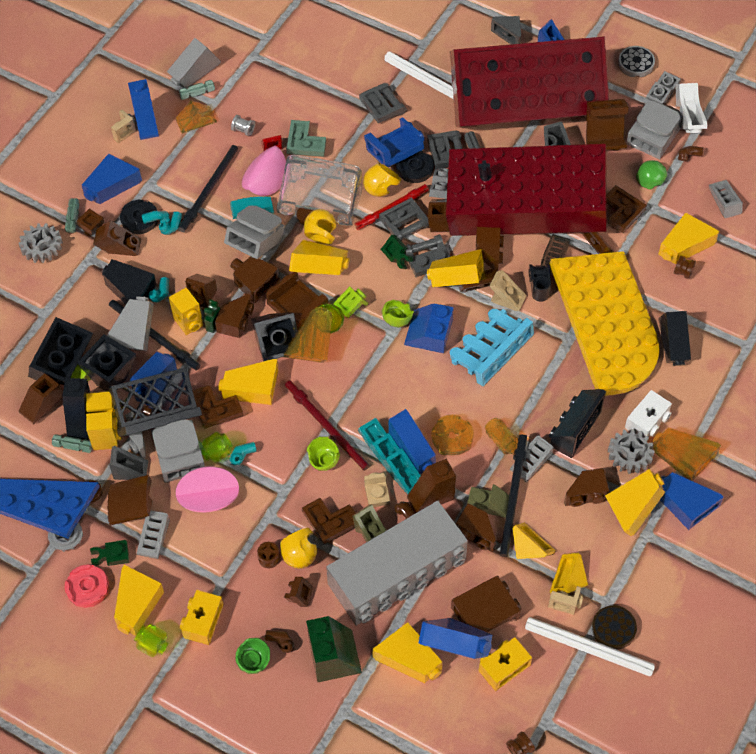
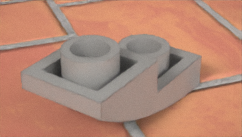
M664 71L658 82L654 83L646 98L664 105L676 90V84H680L681 78Z
M447 168L435 169L429 192L430 197L447 199Z
M132 411L125 415L127 422L131 421L134 415ZM142 431L130 434L131 443L128 445L134 454L138 453L142 458H146Z

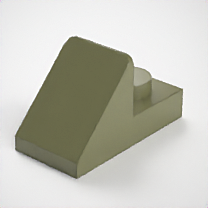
M494 484L491 491L471 487L467 504L469 503L487 512V514L506 518L509 495Z
M372 504L353 515L355 531L362 534L366 543L386 531Z

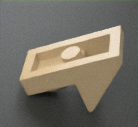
M503 270L496 272L489 286L495 292L491 302L514 311L520 310L527 296Z

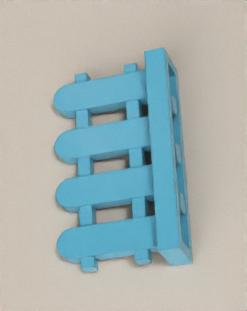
M491 309L488 312L490 322L488 324L483 321L478 322L475 325L478 334L476 336L471 334L465 335L462 339L465 347L463 349L454 347L450 350L452 364L455 366L460 364L467 368L470 375L475 373L477 383L484 386L534 335L533 321L528 318L524 321L520 318L515 320L508 316L507 311L504 309L501 311ZM499 325L506 329V331L503 333L494 327ZM486 338L494 344L490 346L481 340ZM472 350L481 357L477 359L468 353Z

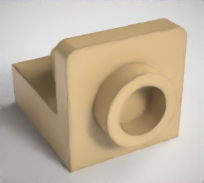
M124 110L119 111L121 121L116 122L111 127L114 140L118 143L136 132L134 117L130 113L127 114Z
M375 472L365 476L364 486L368 505L372 504L373 507L390 505L385 473Z
M577 586L574 597L569 596L568 593L563 591H552L548 607L574 615L575 609L581 607L584 597L580 595L581 587Z

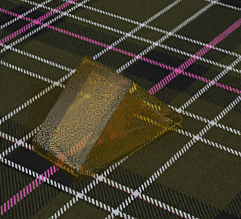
M192 100L176 117L181 133L217 122L210 106Z

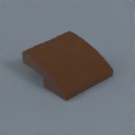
M149 475L110 484L108 492V523L110 526L150 516L153 501L149 496L152 483Z

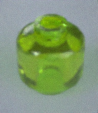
M214 432L202 441L203 449L201 453L207 461L211 459L213 462L218 463L231 454L233 444L225 433Z
M153 624L143 625L134 639L136 641V648L151 658L155 657L158 653L162 655L169 644L166 642L167 633Z

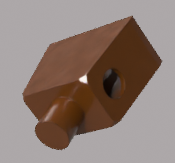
M250 256L245 262L235 258L230 265L235 270L233 273L234 283L245 295H251L253 303H256L280 280L279 268L259 258L255 259Z

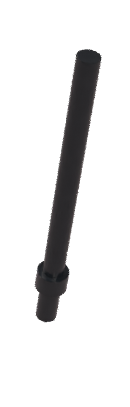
M232 145L191 209L187 210L184 220L178 227L179 231L184 233L190 223L195 221L198 216L197 212L238 151L237 146Z
M115 300L109 302V306L121 314L124 307ZM150 328L149 336L173 353L177 360L183 364L186 363L195 371L200 368L201 364L190 357V353L184 349H179L153 328Z
M523 434L519 435L517 449L514 450L513 455L515 462L500 549V556L508 557L522 466L523 462L526 461L527 452L525 447L527 436Z

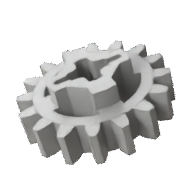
M37 223L36 228L30 226V231L24 230L25 236L19 237L22 255H26L27 260L33 258L34 263L38 259H41V262L44 263L45 258L51 261V256H58L57 250H62L61 244L63 242L59 230L56 231L54 226L49 228L47 223L43 227H41L40 223Z
M631 429L630 433L623 430L622 435L616 433L615 438L610 440L608 453H610L609 460H614L613 466L619 465L621 472L627 469L628 474H631L632 470L639 473L640 468L646 470L648 464L651 465L652 457L655 453L652 450L654 444L648 443L649 437L643 438L641 431L635 434L634 429Z

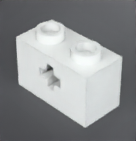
M650 390L628 416L625 429L630 432L631 429H634L635 434L641 431L643 438L646 436L654 437L660 428L659 425L662 422L666 423L670 418L672 403Z

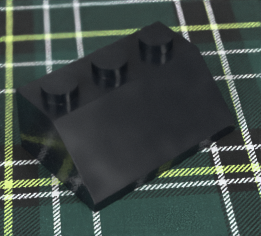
M55 317L29 365L28 377L38 380L45 373L59 385H64L65 379L71 378L78 365L77 362L81 359L93 333Z
M582 390L578 397L574 396L569 404L570 409L568 412L564 411L559 419L561 423L558 427L554 426L549 434V438H551L550 444L555 450L570 458L573 457L602 412L606 395L605 390Z

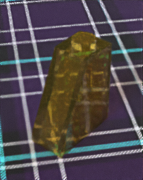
M315 307V310L312 309L286 349L284 358L320 363L326 362L328 359L333 312H328L327 308Z
M668 427L663 433L659 432L654 437L652 450L685 478L693 481L718 455L721 445L718 442Z

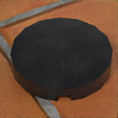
M422 150L396 163V171L399 177L410 183L426 181L431 177L434 169L432 157L428 153H423Z
M140 199L130 201L124 205L119 216L122 227L133 234H144L151 231L157 225L158 220L144 224L142 214L157 211V208L149 201L144 202Z

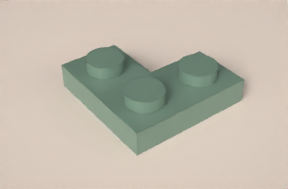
M291 120L286 149L287 154L324 157L326 137L309 136L310 121Z

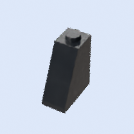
M113 259L104 267L102 272L105 285L125 305L129 299L136 300V296L149 299V292H153L157 285L153 273Z
M687 311L666 312L658 318L666 363H673V366H684L685 362L691 360Z
M66 378L62 396L67 436L82 440H89L86 414L91 412L86 410V394L91 393L87 379Z

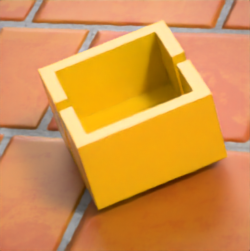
M110 392L86 394V410L91 412L86 414V427L93 451L112 449L113 446L118 447V440H122V436H118L117 428H119Z

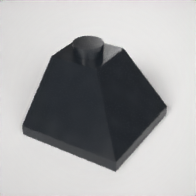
M293 312L273 313L251 319L263 362L303 351Z
M103 334L77 363L97 386L110 392V386L122 384L126 381L136 353Z

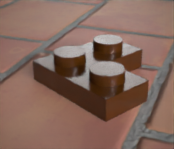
M615 185L607 194V204L616 209V212L608 219V224L624 233L646 210L647 204Z
M210 385L193 390L196 406L201 409L202 415H199L204 429L244 416L237 395L216 401Z
M321 498L302 507L303 514L323 545L355 528L353 515L356 513L350 504L332 514Z

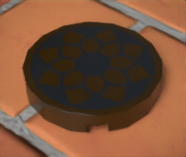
M617 605L606 606L600 609L594 616L592 623V633L596 641L617 650L629 646L634 640L637 631L636 620L632 613Z

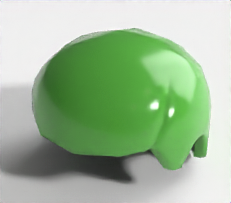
M655 160L644 162L636 174L637 182L647 189H653L657 185L662 186L667 178L666 168L662 163Z
M259 638L246 639L235 653L236 664L241 671L247 674H258L266 668L270 661V648L265 641Z

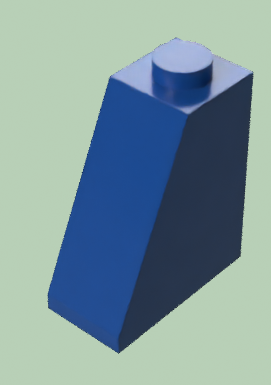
M147 80L129 82L128 86L140 140L158 137L159 134Z
M108 154L83 182L82 189L85 198L102 204L141 183L140 169Z
M156 352L132 376L130 381L177 370L175 359L169 354ZM158 378L154 387L162 392L166 382ZM139 383L135 392L144 396L148 387ZM151 390L147 400L156 404L160 395ZM135 397V400H136V401L141 402L140 399H138L137 397Z
M406 409L389 419L390 435L400 449L403 448L421 475L427 466L436 463V454Z
M673 472L667 477L665 475L661 477L665 483L662 485L665 494L660 501L688 530L721 506L724 497L718 492Z
M453 618L423 621L418 643L477 659L488 657L492 647L491 640L493 635Z

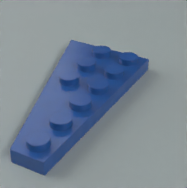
M0 479V514L68 539L100 486L98 482Z

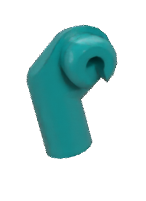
M152 211L142 214L144 224L160 220V223L170 222L167 211Z
M177 211L173 212L171 222L160 223L159 230L161 233L169 235L177 231L181 223L182 214Z
M160 278L159 289L149 292L148 296L152 302L158 303L169 295V278Z

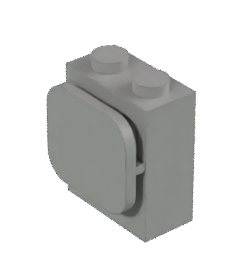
M655 101L647 102L638 114L637 121L628 132L626 143L660 160L679 132L683 117L677 111Z
M248 206L237 214L236 221L227 226L224 243L258 259L281 242L285 225L281 224L282 220L277 215L258 206Z
M180 420L151 430L165 483L181 479L188 472L205 467L192 420Z

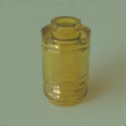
M493 418L486 424V434L503 454H513L514 450L517 449L518 438L502 419Z

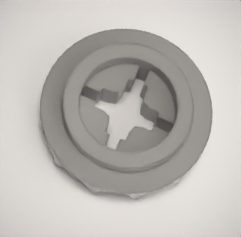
M79 523L70 535L69 541L62 538V536L48 532L50 544L55 550L59 549L63 552L69 549L74 550V547L80 544L83 537V531Z

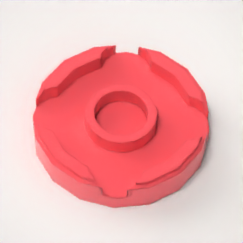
M90 564L81 565L73 569L65 581V593L70 602L78 607H94L104 600L109 591V580L104 570Z

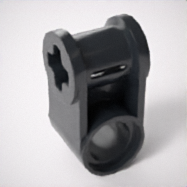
M529 264L528 274L532 297L539 302L546 301L549 298L551 286L550 265L533 266Z

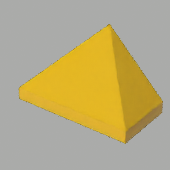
M525 522L513 527L517 559L541 558L555 553L556 550Z
M579 553L562 554L550 593L552 591L570 593L575 591L577 586L581 588L588 586L581 555Z

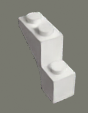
M698 83L676 84V107L680 106V116L683 117L680 129H686V133H701V129H707V120L699 102Z

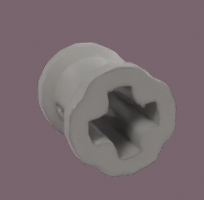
M236 115L231 124L232 131H240L247 136H251L255 128V121H248L241 118L240 115Z

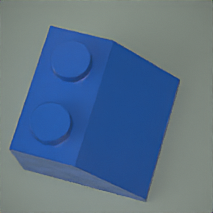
M433 303L414 310L404 345L444 354L453 322L454 307Z

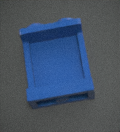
M403 117L399 119L400 128L378 139L371 132L364 135L367 151L387 167L424 149L423 133L420 130L418 131L411 122H408Z

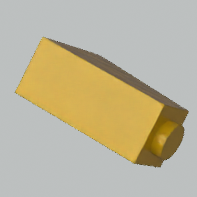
M685 213L661 243L658 255L667 261L677 264L681 255L687 259L715 245L719 231Z
M302 240L291 254L289 271L341 275L344 269L347 270L350 259L347 258L348 250Z
M474 250L432 261L430 268L427 269V278L431 281L432 287L479 283L484 270L482 250Z
M277 359L225 371L224 378L219 381V391H222L223 399L237 395L238 400L242 402L272 405L279 370Z
M650 469L605 495L624 532L629 536L635 535L665 494L662 487L665 484L659 473L654 474Z
M123 565L121 569L114 619L119 631L127 635L131 633L137 636L162 597L164 590L162 583L126 565Z
M408 622L373 648V658L376 661L420 682L433 681L442 673L441 659L430 647L418 643L420 635Z

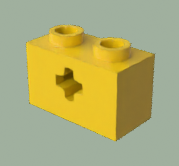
M187 288L169 297L173 319L185 335L196 332L203 326L199 303Z
M196 590L194 597H190L187 605L189 611L186 617L183 616L180 623V629L185 639L206 645L210 644L224 606L221 596Z
M515 637L510 641H503L497 647L498 650L492 654L489 652L488 657L480 659L479 672L495 692L531 666V655Z

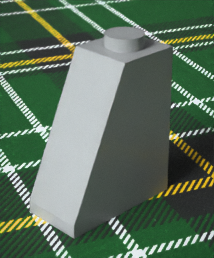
M194 38L167 73L172 76L170 80L178 87L181 84L187 89L188 86H191L218 66L221 61L205 45Z
M136 296V300L129 299L107 336L127 349L147 352L154 304L148 301L146 297Z

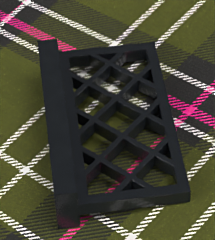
M187 367L109 387L119 428H117L119 437L202 415L200 407L196 406ZM178 373H181L183 378L181 387L172 382ZM158 378L166 382L162 392L154 387ZM139 383L148 387L144 396L135 392ZM170 385L178 390L174 399L166 395ZM123 388L129 392L125 401L118 398L116 389ZM151 390L160 395L156 404L147 400ZM182 393L188 397L189 405L187 406L177 402ZM132 395L141 400L137 409L128 405ZM163 398L172 403L168 411L159 407ZM144 403L153 408L149 416L140 412ZM125 408L134 412L131 421H124L123 412Z

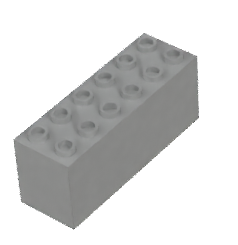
M436 501L326 566L327 582L354 624L366 623L373 618L374 614L379 611L384 612L388 610L398 600L406 599L412 591L423 589L435 577L437 579L441 578L450 568L462 565L466 559L468 540L440 502Z

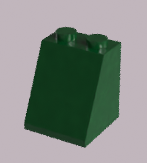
M330 616L306 621L317 682L362 673L353 631Z

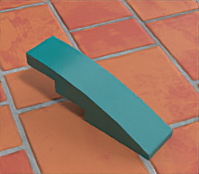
M374 418L358 428V432L381 464L408 495L421 475L403 448L400 449L390 433H386L377 418Z

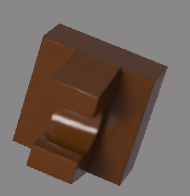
M89 208L76 222L86 234L92 236L97 228L105 223L104 217Z
M295 577L294 581L289 582L288 586L291 590L290 593H285L284 598L289 602L298 604L300 607H307L314 587L303 577Z

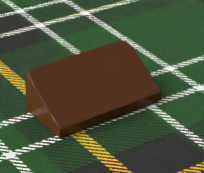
M581 232L598 254L614 252L598 232Z
M494 269L483 271L479 283L458 285L460 292L463 293L490 285L497 271Z

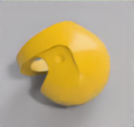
M381 163L370 167L363 177L365 190L375 197L389 194L390 192L387 188L390 185H399L401 178L394 171Z
M324 209L310 212L304 222L305 236L318 243H333L335 237L331 235V232L336 228L334 216Z
M310 528L298 530L280 542L281 555L287 565L296 569H303L310 566L315 560L317 545L311 544L308 541V538L313 533Z

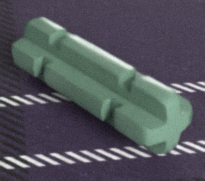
M212 80L205 81V84L198 83L188 86V89L186 87L179 89V95L184 100L189 98V96L194 97L204 94L205 91H214L215 86Z
M71 198L68 202L67 222L65 223L67 233H74L76 231V221L80 205L77 198Z
M53 435L52 445L54 447L63 446L65 449L82 450V452L87 453L92 451L90 440L84 439L81 441L82 439L69 436L63 438V435Z

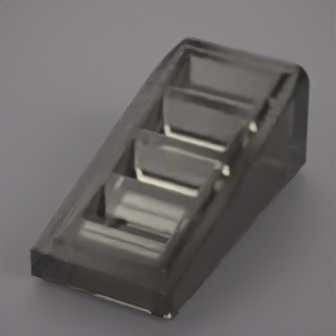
M552 234L541 259V266H545V264L550 263L551 259H555L549 256L564 258L571 239Z

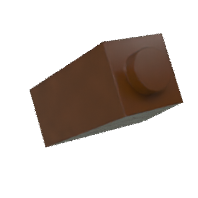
M447 458L427 466L407 495V499L416 513L436 501H439L442 505L455 499L456 474Z

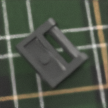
M388 83L380 84L359 94V99L378 124L396 115H403L407 111L405 105L400 103L391 92ZM382 95H385L394 107L391 108Z
M459 131L427 135L435 169L449 166L450 145L448 141L454 143L455 149H463Z
M413 198L379 214L380 221L391 235H396L401 241L403 237L422 227H429L428 217ZM416 218L419 219V221L400 231L397 229Z
M440 234L434 236L433 239L411 246L409 244L405 245L407 249L404 253L411 255L413 261L408 263L415 277L427 274V269L430 268L432 261L450 257ZM433 246L437 247V249L416 256L413 255L414 252H418Z

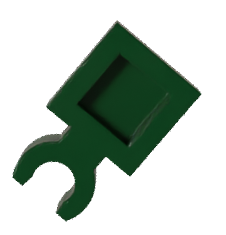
M391 235L381 248V251L391 262L397 263L400 269H407L404 263L405 259L407 262L413 261L411 255L404 253L407 247L396 235Z
M209 300V308L204 309L205 315L203 318L206 331L214 333L216 330L215 321L220 311L218 302Z
M127 540L105 543V549L99 547L90 548L91 555L99 554L97 558L91 559L92 565H100L103 561H107L108 566L130 563Z

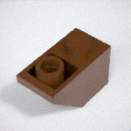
M432 199L429 202L428 223L430 232H449L446 218L447 199Z
M110 220L97 228L93 245L108 254L137 256L142 239Z
M477 227L475 250L481 249L483 262L491 269L498 271L499 264H503V252H500V248H503L504 236H500V228Z
M200 274L188 277L185 282L189 292L199 303L200 307L209 308V300H213L217 292L216 280Z
M246 294L221 306L215 321L217 333L240 338L242 331L247 329V318L249 315H252L254 310L251 295Z
M44 373L29 387L19 413L34 425L63 398L59 384Z
M604 468L582 471L566 492L565 506L578 507L584 503L592 502L599 504L607 500L605 495L609 493Z
M468 503L455 524L467 540L476 543L482 550L493 552L495 550L496 538L487 512Z

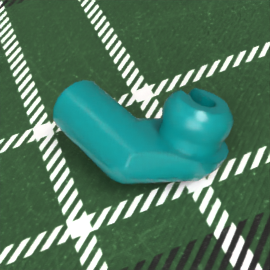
M250 442L236 446L230 455V462L233 465H240L246 454L257 452L255 443Z

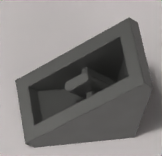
M494 16L492 18L491 31L509 44H521L520 16Z
M113 446L109 465L113 479L129 480L147 475L148 460Z

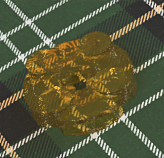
M446 415L441 417L433 426L432 442L441 455H459L470 450L474 431L472 425L467 420L460 419L458 415ZM450 432L458 434L456 438L448 437Z

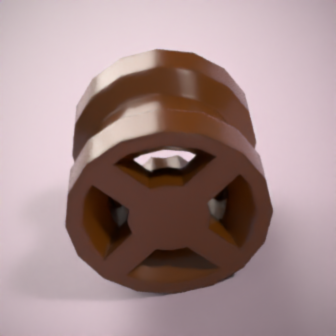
M681 255L676 264L674 274H681L686 279H689L696 261H689L685 256Z
M269 541L260 544L257 550L260 565L268 569L277 566L280 561L278 546Z
M522 731L517 734V738L506 742L511 754H527L535 751L532 741Z

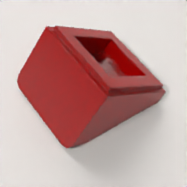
M281 135L262 139L263 151L273 146H277L281 150Z

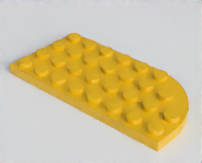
M624 251L551 259L549 265L595 389H603L606 391L605 396L626 393L639 387L641 383L649 378L657 364L659 342Z

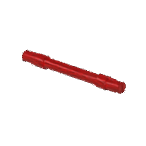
M424 184L417 189H413L405 196L365 216L362 220L354 223L356 229L360 230L379 219L380 213L410 198H413V200L419 198L420 195L429 191L427 185Z

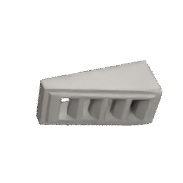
M727 180L709 185V189L724 218L742 213L743 202Z
M539 435L525 449L527 452L526 459L534 464L532 466L527 461L523 462V466L529 470L527 473L522 469L521 479L525 482L553 454L554 447ZM533 452L534 454H536V455H537L538 457H540V458L537 459V458H536L535 456H533L531 453ZM513 464V465L511 466V468H510V471H512V472H513L514 464Z
M151 510L150 516L145 517L137 555L155 559L159 558L170 523L167 513ZM150 528L158 529L159 532L151 531ZM147 537L157 538V541L147 539ZM145 545L155 546V550L144 547Z

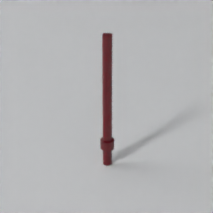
M291 380L287 381L285 387L294 395L295 401L298 404H302L363 471L367 470L370 465L311 403L308 395L303 390H299Z

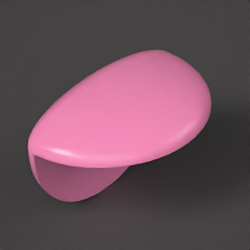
M273 146L268 148L250 164L242 179V187L245 190H250L259 196H268L274 194L282 187L287 175V163L279 147Z
M214 466L200 467L188 472L181 478L176 487V498L179 504L190 511L201 513L213 512L227 507L237 498L239 493V485L235 476L226 469Z

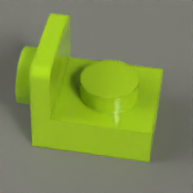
M349 286L333 304L347 318H350L362 304L367 306L369 303L365 300L367 296L359 288L354 290Z

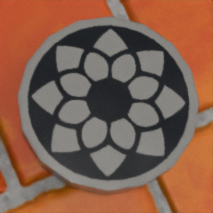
M630 46L623 49L620 53L618 60L619 68L630 77H644L654 69L655 58L653 53L644 47Z

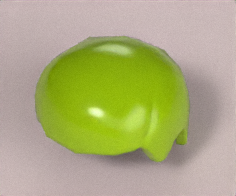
M390 300L382 308L384 321L390 326L397 328L406 326L414 313L410 309V304H404L398 300Z
M320 436L312 440L307 447L309 462L318 471H327L335 467L340 458V452L336 443L329 437Z

